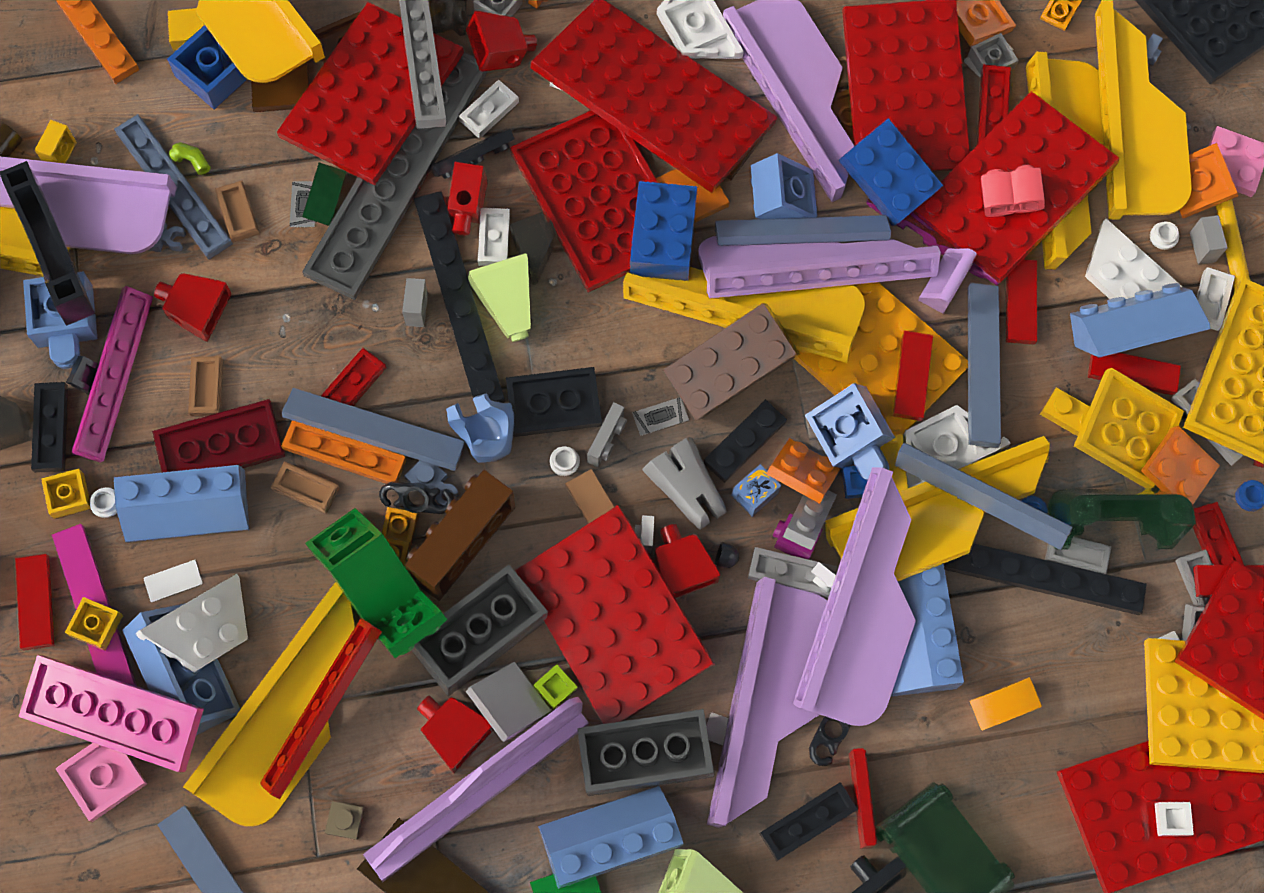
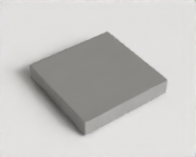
M515 662L475 683L466 691L503 742L543 719L551 712V709Z

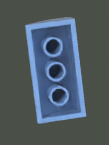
M1179 283L1164 285L1162 290L1156 292L1152 290L1139 291L1135 293V297L1128 299L1124 297L1112 298L1107 300V304L1101 306L1097 304L1084 305L1080 307V311L1070 313L1075 347L1097 357L1211 329L1210 323L1193 291L1181 287Z
M239 465L114 477L116 511L125 542L249 530L245 470Z
M184 604L140 612L122 631L149 691L204 708L196 735L236 716L240 711V707L218 659L193 673L182 666L177 659L170 658L160 652L162 648L147 639L143 641L136 635L139 630Z
M660 786L538 826L558 889L680 848L684 844L673 811Z

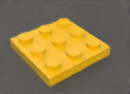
M1109 368L1103 374L1074 447L1147 490L1154 488L1155 484L1141 470L1172 427L1179 426L1184 410L1117 370Z

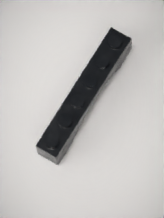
M25 161L0 171V177L39 262L48 292L64 323L67 326L94 315L95 312L30 165Z

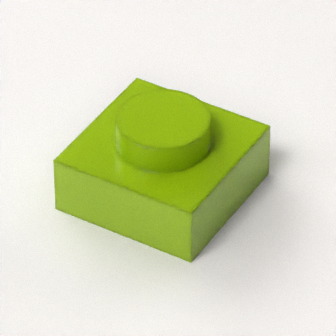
M557 664L533 685L554 710L578 689L575 683Z

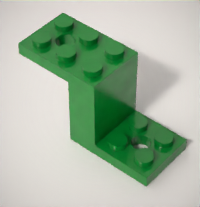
M356 508L305 543L311 553L328 570L360 618L382 631L378 640L395 659L400 655L410 652L417 642L425 636L437 632L441 625L447 621L442 611L419 589L384 535Z

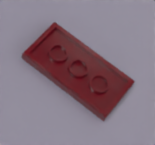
M270 399L152 431L162 473L232 465L246 468L285 457Z

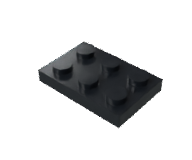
M594 367L506 377L508 399L514 412L513 437L602 426Z

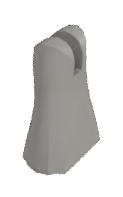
M693 438L683 439L671 447L669 454L665 451L652 459L642 469L699 530L710 524L709 518L700 504L704 503L716 519L727 513L724 502L711 480Z

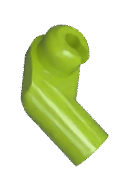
M179 142L175 143L169 151V156L174 162H182L183 159L189 160L198 175H204L210 170L208 162L197 147Z

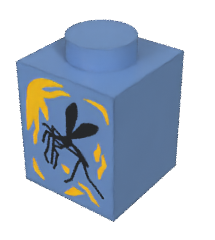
M761 464L741 480L732 492L734 499L752 517L777 496L781 488L780 481L767 475L769 468L766 470Z

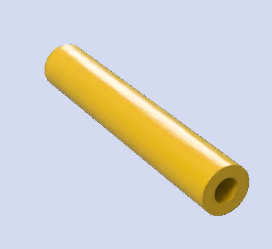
M1231 199L1215 207L1227 244L1225 252L1230 275L1235 276L1233 282L1235 292L1237 284L1242 277L1250 280L1233 200Z

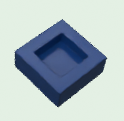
M856 466L843 467L842 478L845 499L862 498L868 480L861 477Z

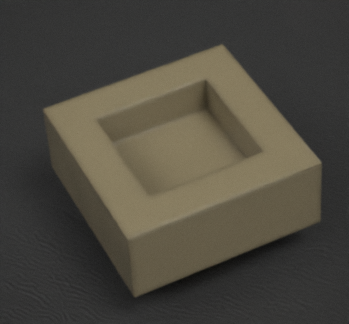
M332 801L325 834L358 840L365 808Z

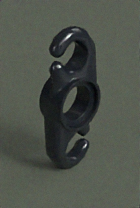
M392 481L383 485L379 491L380 500L386 507L391 505V501L387 498V492L392 489L399 495V498L393 503L394 507H405L406 510L412 513L444 514L447 506L454 499L453 494L448 489H444L442 493L446 497L447 503L444 506L438 505L435 502V497L440 494V489H430L423 483ZM414 490L420 491L425 498L424 504H413L409 499V493Z
M825 716L810 743V759L819 766L832 764V757L820 758L816 750L819 746L824 745L829 749L831 755L837 754L838 746L847 736L851 725ZM828 721H837L841 725L842 733L839 737L832 738L826 734L825 724Z

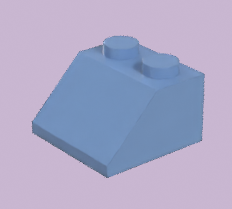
M778 153L751 165L753 209L756 218L817 217L812 169Z

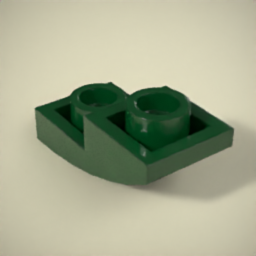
M318 163L302 215L303 218L327 226L331 224L347 171Z

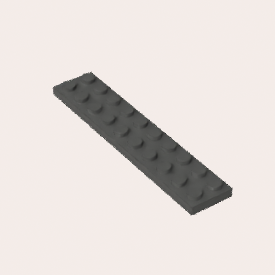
M464 52L441 87L446 127L417 129L415 125L376 185L359 177L357 178L303 269L304 277L356 300L428 176L431 165L436 162L457 126L459 115L466 110L488 72L479 70L474 56Z

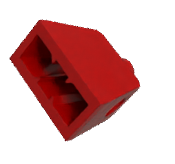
M475 11L466 28L479 70L483 72L518 67L527 51L534 52L536 50V36L523 34L519 21L515 17Z
M454 162L448 212L451 219L454 220L452 232L455 234L468 236L471 223H480V210L484 205L488 185L484 166Z
M185 273L179 274L173 286L160 281L154 291V298L165 302L162 309L168 319L208 342L232 295L226 282Z
M671 524L660 529L664 545L655 548L656 567L675 598L719 582L721 575L696 534L682 538L677 524Z
M429 695L417 707V710L428 720L421 728V732L453 773L463 765L494 731L486 718L453 697H450L441 706Z

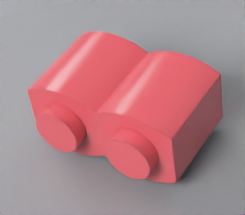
M1023 165L1012 172L994 169L981 176L985 216L994 217L1014 212L1025 213L1044 209V193L1040 168Z

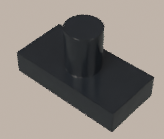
M863 855L850 866L851 870L863 883L852 893H885L906 876L907 866L899 857H896L878 872L867 857Z

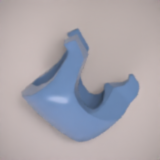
M486 393L473 398L478 412L475 415L463 417L459 403L446 409L449 425L465 441L472 456L478 463L494 462L510 454L514 429V412L511 403L492 401Z

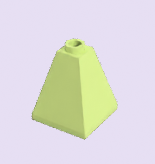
M527 254L518 255L469 271L468 280L471 288L507 338L511 337L512 342L529 337L528 332L531 329Z
M675 849L659 893H743L699 852L692 849Z

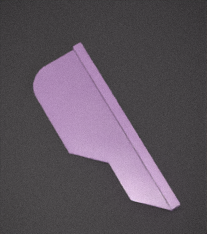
M757 0L737 10L734 6L725 9L723 17L744 51L742 58L807 164L813 170L814 175L830 201L834 202L840 199L849 173L838 160L854 147L831 110L843 67L799 0Z
M0 156V171L25 161L28 162L40 184L66 247L139 254L149 250L159 241L163 233L170 197H175L177 188L168 174ZM0 177V207L14 208Z
M712 236L704 240L698 249V257L707 280V294L709 298L936 277L938 275L941 255L938 246L915 248L894 239L844 244L839 242L719 246L716 236Z
M872 467L793 701V705L801 709L854 726L870 724L876 721L886 710L916 622L894 575V570L912 519L893 481V471L882 467Z
M763 577L756 582L707 825L718 828L726 826V824L767 798L778 741L820 715L793 705V701L827 600L815 593L775 583V579Z
M579 697L568 699L366 851L363 855L381 881L384 882L578 734L577 728L589 726V722L581 713L583 702Z

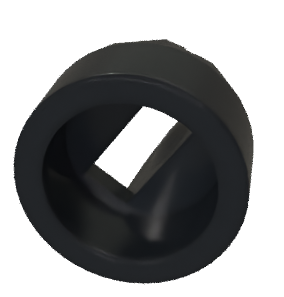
M721 542L716 554L715 565L723 568H731L736 565L740 558L737 548L731 544Z

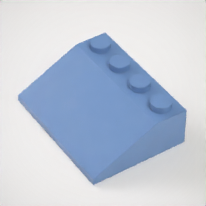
M944 564L898 581L916 622L891 696L953 690L964 683Z

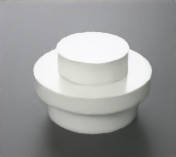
M1167 221L1154 225L1150 231L1152 244L1162 250L1173 248L1179 241V231L1176 225Z
M562 446L552 452L550 467L557 475L570 476L579 468L580 458L573 448Z
M101 488L93 493L90 498V508L96 516L109 518L117 513L114 489Z

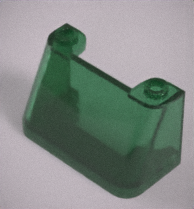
M1062 489L1055 492L1048 502L1049 515L1072 527L1061 550H1068L1071 546L1072 538L1075 535H1082L1084 526L1092 525L1096 521H1139L1141 535L1149 534L1154 537L1158 542L1157 549H1173L1196 524L1193 505L1186 497L1157 489Z
M931 782L875 826L878 840L880 842L885 840L889 845L893 844L890 851L900 857L926 893H1008L1014 887L1012 880L1015 878L1012 870L1004 862L999 863L951 801L954 797L950 790L942 783L938 785L935 782Z

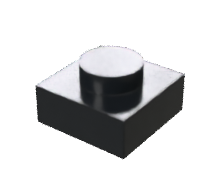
M78 356L66 383L89 395L99 364L85 356Z

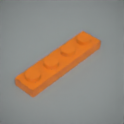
M56 0L61 10L115 84L140 70L137 63L91 0Z
M293 420L281 445L283 450L385 484L392 481L398 482L406 463V456Z

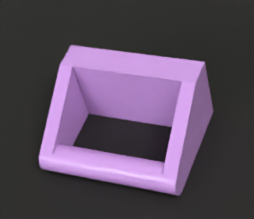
M947 249L939 262L938 275L930 278L918 301L944 314L972 266L977 253L971 249Z

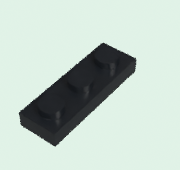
M503 129L431 165L433 175L437 177L442 175L444 179L449 178L453 175L454 162L475 165L485 160L483 155L492 150L494 154L508 149L510 147L508 142L515 139L511 129Z
M65 382L34 383L31 470L34 473L65 471L68 385Z
M765 399L704 459V464L725 483L786 423L787 419Z
M839 782L759 834L777 862L854 813L858 808L842 783Z

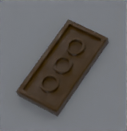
M398 818L382 839L405 822ZM433 845L384 882L381 881L366 858L357 868L358 871L384 893H489Z

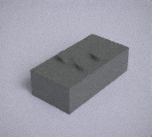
M507 565L446 611L444 616L447 621L441 625L437 632L425 636L417 642L411 651L449 697L545 623L544 620L547 618L548 611L512 567Z
M704 709L577 728L585 789L588 796L714 777Z

